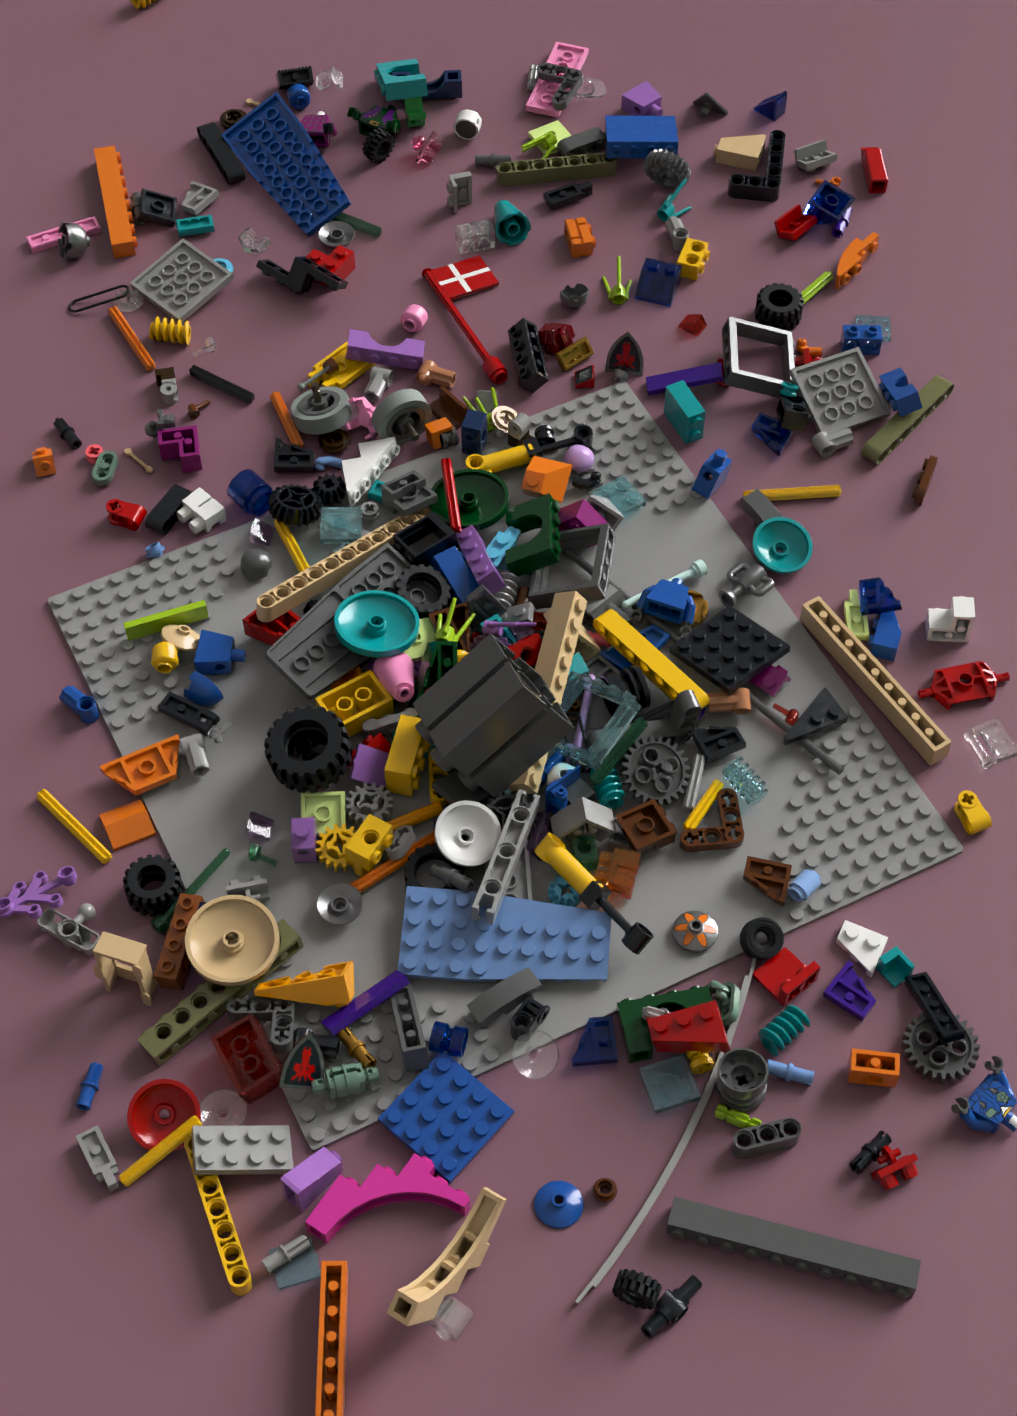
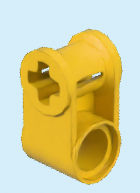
M962 791L958 795L954 812L963 824L967 834L973 835L991 828V817L980 803L977 795L972 791Z

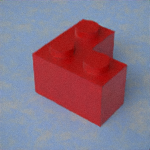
M341 245L329 256L315 249L306 256L344 280L356 268L354 251Z

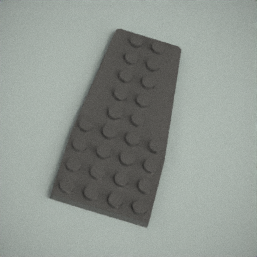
M387 542L342 578L267 650L265 659L306 699L314 698L372 658L351 651L337 638L334 630V617L338 606L346 598L363 591L379 590L394 593L393 589L399 575H401L405 568L408 569L411 564ZM414 580L406 584L407 593L414 601L427 605L433 604L438 600L437 591L430 583Z

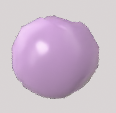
M576 444L566 451L563 463L573 465L572 470L580 474L581 472L589 471L593 466L594 454L586 446Z

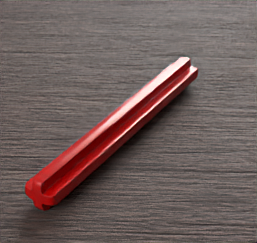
M442 458L441 468L450 528L454 532L460 533L462 528L452 462L450 458Z

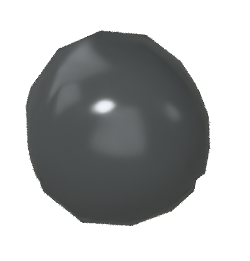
M577 283L574 288L567 285L564 290L560 291L559 298L567 307L580 308L586 304L589 288L581 283Z
M257 548L246 551L240 563L242 574L249 579L266 577L272 562L269 553Z

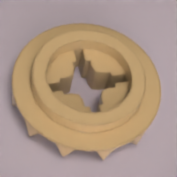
M498 406L490 416L492 419L491 424L496 426V430L500 429L503 434L508 433V424L516 418L517 412L507 406ZM504 416H505L506 422H508L507 424H505V423H504V420H502V419L504 418Z

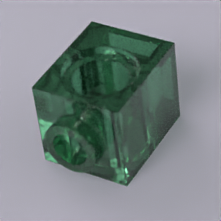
M583 835L572 838L571 851L573 857L587 871L598 870V854L594 836Z

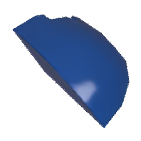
M194 670L189 677L191 683L188 690L184 689V697L193 703L205 706L221 701L224 697L219 688L207 677Z

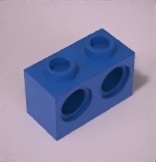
M843 325L840 339L841 352L859 347L863 355L880 354L882 344L881 325Z

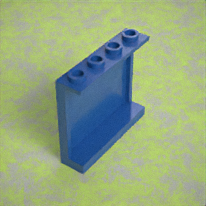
M605 115L606 158L646 159L650 151L654 149H662L663 151L667 149L668 152L673 151L674 154L678 155L675 116Z

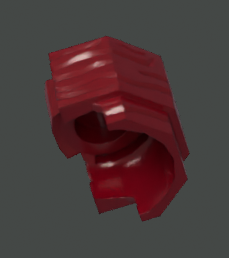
M545 323L538 332L540 343L545 352L556 354L574 343L572 339L576 336L571 325L561 323Z

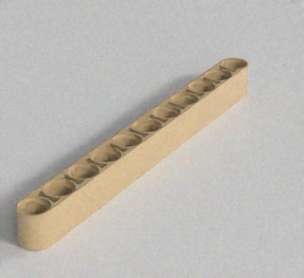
M425 507L406 517L401 514L260 595L257 598L256 609L258 620L261 622L273 621L338 583L387 542L393 547V544H395L393 535L431 513L430 507Z

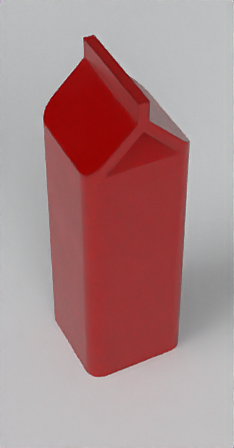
M878 147L861 148V161L869 193H885L888 177L881 149Z

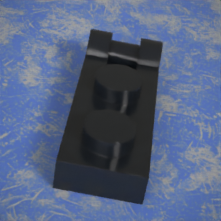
M170 691L157 706L159 712L198 730L204 736H208L212 731V726L217 725L220 721V717L214 712ZM202 718L206 719L205 723L201 722L200 720Z

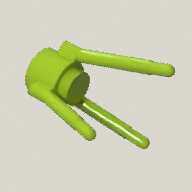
M549 131L523 144L521 152H525L540 144L543 149H548L542 157L547 158L556 149L557 138L553 132Z
M617 256V285L610 290L605 276L602 277L608 293V300H612L614 304L619 305L629 300L632 280L628 281L626 289L621 285V257Z
M491 387L492 400L495 409L496 407H498V403L495 394L494 387ZM463 397L462 399L468 408L476 411L468 399ZM476 397L475 401L480 411L486 413L479 398ZM492 413L487 414V432L496 429V426L491 424L492 419L490 416Z
M453 598L443 627L442 614L438 615L434 640L458 642V639L476 614L472 613L455 635L454 628L450 626L457 601L456 598Z

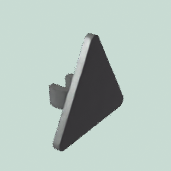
M704 93L693 101L694 105L701 107L698 115L702 117L708 115L710 110L725 115L728 114V111L709 93Z

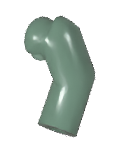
M712 980L706 985L709 987L711 996L714 994L716 1000L718 998L721 999L720 1001L727 999V995H729L727 986L716 980Z

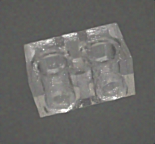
M490 219L455 225V242L459 254L495 248V231Z

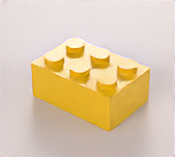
M371 670L315 698L316 709L320 706L324 707L326 711L331 710L334 712L337 718H340L344 723L349 737L363 730L362 724L364 721L370 718L377 720L384 718L385 715L394 714L392 697Z
M402 714L400 716L384 769L386 790H389L390 793L412 797L414 789L418 790L419 772L424 770L426 758H423L424 752H429L431 746L415 727L421 721V718Z

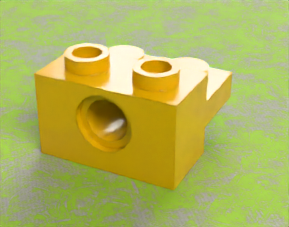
M371 814L366 817L345 846L346 859L354 863V874L359 877L372 870L374 864L376 865L380 861L385 848L390 847L394 840L392 825Z

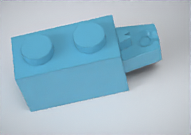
M509 526L504 532L498 531L486 548L487 554L497 571L507 569L505 565V550L517 546L521 530Z

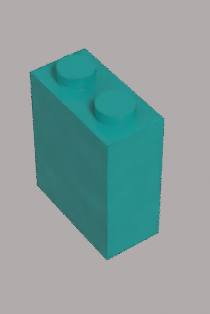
M684 380L666 386L664 414L684 443L688 444L703 438L706 413L704 408Z

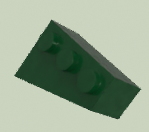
M434 641L427 643L415 681L414 695L409 700L408 707H414L413 703L425 693L424 690L433 686L457 664V641Z

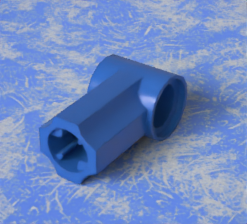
M67 685L62 689L59 696L60 701L77 713L82 722L90 724L97 721L99 712L93 697L84 695L74 686Z

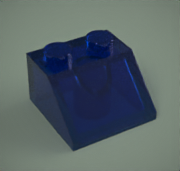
M824 180L809 200L803 214L816 216L817 225L838 223L854 202L855 197Z
M646 258L641 269L635 299L671 307L681 282L682 266Z

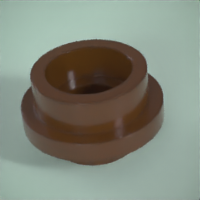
M609 1178L598 1179L593 1185V1195L600 1202H610L617 1195V1186ZM606 1188L609 1190V1193L602 1194L600 1190Z

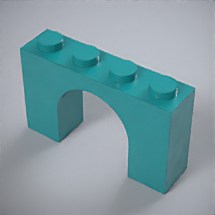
M417 59L376 64L374 78L377 85H379L381 95L385 96L386 101L428 96L427 80L424 74H420ZM392 72H410L411 75L392 76Z

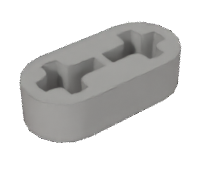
M403 825L394 831L392 844L390 847L385 848L388 859L398 860L404 857L414 843L416 836L410 825Z

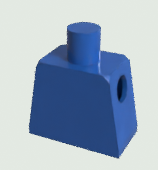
M716 450L703 463L691 490L707 499L725 482L732 461L727 457V453L724 450ZM710 474L713 476L712 480H708Z
M201 630L194 659L197 672L202 675L230 673L233 661L245 662L246 650L236 649L232 636Z

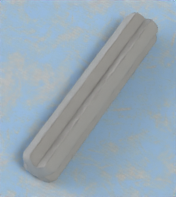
M694 755L690 771L691 777L688 780L689 785L687 786L683 802L684 811L692 812L695 808L705 764L704 755Z

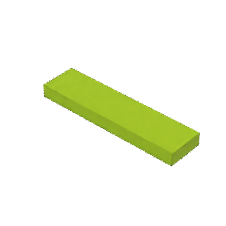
M201 600L124 622L123 624L127 639L130 641L161 632L162 628L167 625H186L207 619L209 616L206 602Z

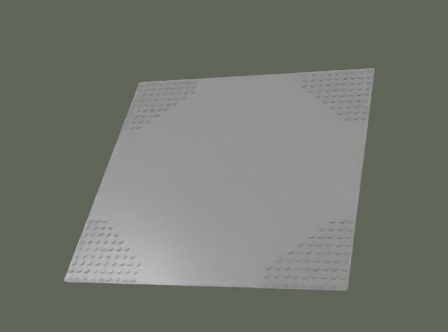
M626 382L611 385L529 416L531 420L529 435L535 437L534 431L537 427L549 425L554 429L555 442L571 438L575 427L578 425H588L593 430L592 448L590 450L594 454V464L589 471L581 472L580 474H577L575 470H571L563 502L559 503L562 508L582 499L587 501L590 495L608 498L622 513L624 519L614 530L616 540L609 580L630 597H633L643 592L644 589L657 585L662 579L668 580L688 570L693 562L701 559L705 562L708 573L699 578L692 576L683 581L684 586H687L689 590L699 592L703 595L705 601L707 600L708 615L706 619L699 625L691 627L692 631L727 607L721 602L719 592L724 589L731 591L737 586L736 583L730 582L727 579V572L739 563H745L749 567L758 563L711 498L707 499L691 490L696 480L695 476ZM500 429L487 432V442L481 456L513 448L508 444V433L503 434ZM460 442L458 445H452L383 471L376 480L387 483L415 470L426 479V486L432 489L434 484L443 477L441 468L442 458L451 459L453 472L466 469V458L470 455L462 453V442ZM571 446L543 453L542 458L563 462L564 454ZM528 464L493 473L500 477L508 488V508L537 498L525 495L521 490ZM593 471L601 474L600 484L587 490L572 486L574 476L587 479ZM346 488L345 499H341L340 504L334 503L333 507L330 504L323 506L319 520H315L314 524L309 523L308 526L301 525V527L287 525L311 567L330 556L329 553L343 543V540L330 536L320 530L318 522L324 515H331L368 532H372L400 516L401 513L393 514L383 506V503L369 499L367 493L370 488L350 508ZM369 501L375 502L379 508V517L371 522L365 521L361 517V505ZM506 513L494 525L477 531L486 547H488L498 531L504 532L508 528ZM269 514L168 552L158 558L147 560L48 598V604L122 757L177 734L179 738L199 734L198 730L159 712L157 707L169 691L185 698L184 689L188 690L191 683L189 677L195 670L194 659L197 650H179L178 667L170 673H160L151 665L153 646L164 641L161 637V632L128 641L123 623L205 600L209 618L186 624V626L199 635L201 630H207L232 636L236 649L246 650L245 662L233 661L230 673L203 674L219 688L224 697L218 703L210 706L199 705L220 717L217 725L212 726L211 733L208 736L202 735L210 771L201 777L192 776L180 743L177 779L140 794L171 860L174 861L179 869L181 880L187 893L202 896L207 903L215 898L226 896V886H229V882L238 879L241 883L250 882V879L257 875L267 879L270 900L261 901L260 903L269 909L277 923L284 919L301 937L304 947L261 983L285 976L295 979V976L302 974L304 971L309 970L314 974L322 971L323 966L353 961L355 991L353 1000L398 970L406 897L404 866L360 893L363 906L355 920L345 925H333L324 921L318 913L317 900L320 893L332 884H350L360 877L354 874V868L349 865L346 866L345 872L342 867H339L337 872L334 871V866L327 869L326 862H319L320 856H317V862H294L291 849V818H301V793L297 792L296 788L294 790L286 788L285 784H281L277 780L266 759L264 743L265 739L268 738L267 732L269 728L274 727L273 722L277 718L281 719L283 713L287 711L290 713L296 707L306 708V705H313L314 709H316L315 698L332 689L329 687L314 698L306 699L265 659V654L271 645L245 635L242 619L257 609V598L299 573L274 526L275 519L272 518V515ZM541 528L521 534L517 546L532 540L540 532ZM432 532L410 545L409 548L417 554L437 542L438 537ZM459 545V547L457 548V550H458V551H461V552L463 553V551H462V549H461V547H460V545ZM597 545L589 548L587 546L571 548L594 567ZM257 548L269 553L272 562L266 577L249 579L242 574L240 568L241 558L249 549ZM561 550L559 562L550 565L546 591L591 584L592 576ZM465 558V563L467 564L468 568H470V566H469V564H468V562H467V560H466V558ZM745 570L739 572L735 577H740ZM533 572L519 576L521 583L518 588H530L531 574ZM762 583L761 585H759L756 588V590L760 589L766 583ZM336 584L298 605L291 611L302 618L304 616L303 609L310 600H321ZM775 587L762 597L754 596L749 591L741 592L736 596V604L733 608L790 645V652L772 665L774 667L780 665L788 671L787 676L791 680L789 683L787 681L784 683L775 698L750 681L742 687L749 689L752 695L791 726L796 723L822 689L827 688L849 718L846 723L809 736L807 739L841 765L844 771L838 775L797 741L785 745L783 741L787 733L752 705L751 712L745 714H734L732 711L709 713L707 705L705 714H703L701 720H698L696 728L709 729V726L721 728L726 726L737 727L746 742V748L708 763L705 760L696 805L711 783L716 779L724 784L723 788L733 789L738 797L744 829L742 845L732 849L686 852L680 847V835L685 831L683 823L691 813L683 810L687 787L682 788L684 794L678 795L679 799L676 801L671 800L669 805H665L663 802L662 805L666 818L675 825L677 830L674 843L658 850L652 847L638 854L631 847L628 860L606 856L610 837L599 842L585 836L571 846L565 845V848L597 881L603 882L610 889L612 894L607 901L632 926L639 922L647 927L654 935V938L637 955L622 943L621 939L625 936V931L611 918L607 981L588 980V982H579V980H565V982H556V980H542L540 983L543 986L532 996H534V1000L542 1005L550 1006V1011L544 1022L537 1027L528 1040L523 1042L516 1041L511 1036V1018L522 1003L509 1014L505 1015L503 1013L487 1027L479 1024L466 1006L503 980H496V982H460L407 977L410 982L409 984L412 986L429 1063L443 1050L476 1078L616 1013L617 1002L627 998L634 1000L649 994H658L744 954L745 952L740 945V933L744 925L753 919L760 917L770 918L779 924L785 935L962 853L963 846ZM518 591L516 592V597H515V599H514V603H513V605H511V606H514L515 603L517 602ZM450 599L445 608L450 607L452 603ZM534 607L533 622H536L537 625L519 630L530 633L541 630L545 632L547 621L543 614L550 608L536 610ZM631 607L628 609L620 608L628 616L633 611ZM637 615L633 618L634 623L632 627L638 632L652 625L645 618L638 625L637 621L640 616ZM658 618L679 635L681 625ZM582 620V625L587 631H591V633L597 632L595 628ZM470 623V624H469V634H470V637H471V634L473 633V631H472V629H471V623ZM682 631L681 638L685 637L689 632ZM514 633L521 639L526 637L525 635ZM671 639L659 650L707 695L708 693L724 692L670 654L669 647L675 644ZM470 642V651H471V650H473L475 647H474V645ZM612 645L610 648H607L606 646L600 647L601 651H607L613 648ZM372 657L369 661H372V660L377 659V658H376V657ZM367 663L365 665L362 664L363 667L360 669L362 674L368 671ZM645 676L651 698L649 708H640L639 711L635 712L630 707V712L627 715L613 718L605 706L601 690L592 693L589 716L587 717L585 727L586 737L596 730L617 727L672 700ZM567 681L562 703L571 697L583 699V694ZM392 697L394 714L404 712L407 708H415L408 707L409 700L399 702ZM202 718L200 721L205 723L206 719ZM576 721L571 722L574 729L567 734L568 740L572 745L578 723ZM362 730L349 737L352 751L357 748V744H362L361 742L368 736L367 732ZM391 734L383 735L392 745L393 738H391ZM692 737L688 742L677 745L676 748L677 752L684 750L681 758H688L684 765L690 766V769L685 771L689 775L694 755H702ZM565 738L548 751L547 760L562 745ZM584 740L581 746L582 755L584 756L582 765L588 760ZM316 745L312 750L316 753H322L327 745ZM590 750V763L580 769V778L585 783H589L593 788L590 771L595 765L604 761H613L615 763V769L618 771L617 776L620 777L621 784L626 780V777L620 776L625 771V769L619 767L620 764L626 762L622 759L623 755L595 759ZM646 752L647 760L652 762L653 756ZM301 753L298 759L290 757L297 761H304ZM429 756L426 758L424 770L419 772L420 785L418 790L414 789L412 797L390 793V797H393V812L390 813L389 820L432 804L430 802ZM665 762V767L672 771L671 763ZM349 766L345 775L339 776L340 780L336 784L332 782L329 785L330 788L322 792L345 791L346 798H349V791L356 792L355 786L358 785L360 788H363L364 783L349 779L352 766ZM454 767L449 773H451V772H453V771H455V770H457V769ZM638 772V778L641 781H645V775L642 772ZM437 773L433 776V778L435 780H438L444 777L445 775H443L442 773ZM658 781V788L661 790H665L664 784L661 781ZM545 782L537 794L540 795L538 809L539 825L531 841L528 840L533 901L552 903L548 897V888L550 882H553L557 876L559 878L561 876L550 864L544 862L534 852V849L547 833L553 834L550 817L554 814L551 811L545 814V789L547 787ZM628 784L622 785V790L625 792V797L623 798L625 804L616 810H612L616 831L621 834L623 833L615 821V815L641 805V797L632 799L634 792H626L630 787ZM510 789L505 791L507 795H510L512 792ZM595 792V801H594V802H596V803L599 804V801H598V799H597V794H596V792ZM437 793V798H442V796ZM527 794L524 798L529 797L532 803L534 794ZM724 797L723 799L726 800L727 804L726 807H729L730 800L728 797ZM717 799L696 829L721 826ZM448 802L445 806H442L443 810L451 804ZM346 813V829L353 826L356 832L362 823L355 825V820H349L348 813ZM732 814L724 816L729 822L736 820V817ZM439 815L412 825L416 836L414 843L433 831V819ZM731 829V836L736 840L737 837H735L734 829ZM708 835L706 840L714 843L718 841V838L714 835ZM687 838L689 843H693L691 838ZM338 842V849L342 853V846ZM302 850V851H299V852H301V853H307V852H309V851ZM386 852L382 854L380 861L376 865L374 864L372 869L388 860ZM747 856L792 865L784 906H780L743 880ZM442 860L426 861L417 869L416 880L423 887L443 888L446 886L445 882L432 877L430 869L436 862L448 869L452 868ZM631 863L640 864L636 880L628 879ZM484 864L475 867H464L465 877L475 881L472 891L478 892L485 875ZM632 865L630 876H633L636 872L634 865ZM804 869L815 871L820 877L821 885L807 900L802 902L793 900L788 894L790 883ZM627 881L635 883L631 899L623 897ZM627 884L624 895H628L631 891L629 884ZM570 886L562 889V896L567 892L570 893ZM582 901L575 906L577 908L589 909ZM342 905L337 907L339 910L344 908ZM601 907L599 909H590L605 912ZM688 911H701L708 914L718 926V937L715 943L709 949L701 952H691L683 949L676 943L673 937V924L676 918ZM692 926L694 929L700 928L698 926ZM759 932L756 940L760 945H764L767 942V936L763 932ZM254 988L253 990H251L247 995H245V996L243 997V998H269V997L255 996V995H254V990H255V988ZM390 997L347 1026L359 1041L365 1043L367 1051L377 1060L375 1068L378 1069L379 1080L370 1084L367 1082L366 1092L351 1095L350 1097L330 1099L328 1091H325L323 1094H314L310 1089L281 1087L312 1151H318L323 1147L378 1123V1117L424 1070L405 1072ZM294 1001L296 1012L294 1032L297 1028H307L314 1031L315 1034L337 1037L338 1033L331 1035L323 1028L321 1021L341 1007ZM258 1008L255 1011H265L266 1008ZM252 1021L250 1025L279 1083L283 1063L289 1052L279 1054L272 1050V1021ZM282 1023L278 1027H287L289 1024ZM524 1025L517 1026L518 1028H526ZM280 1037V1042H284L285 1038ZM341 1041L336 1059L323 1058L325 1070L340 1066L341 1064L359 1063L348 1054V1049Z

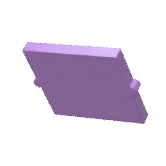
M360 743L357 744L355 757L351 760L353 765L349 779L362 783L366 782L368 785H372L375 782L377 788L383 785L385 789L384 769L389 753Z

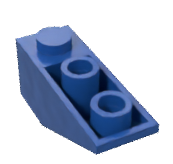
M886 596L884 603L879 604L877 615H880V618H875L872 630L876 632L875 635L870 634L868 647H871L870 652L874 657L894 662L902 633L890 597Z

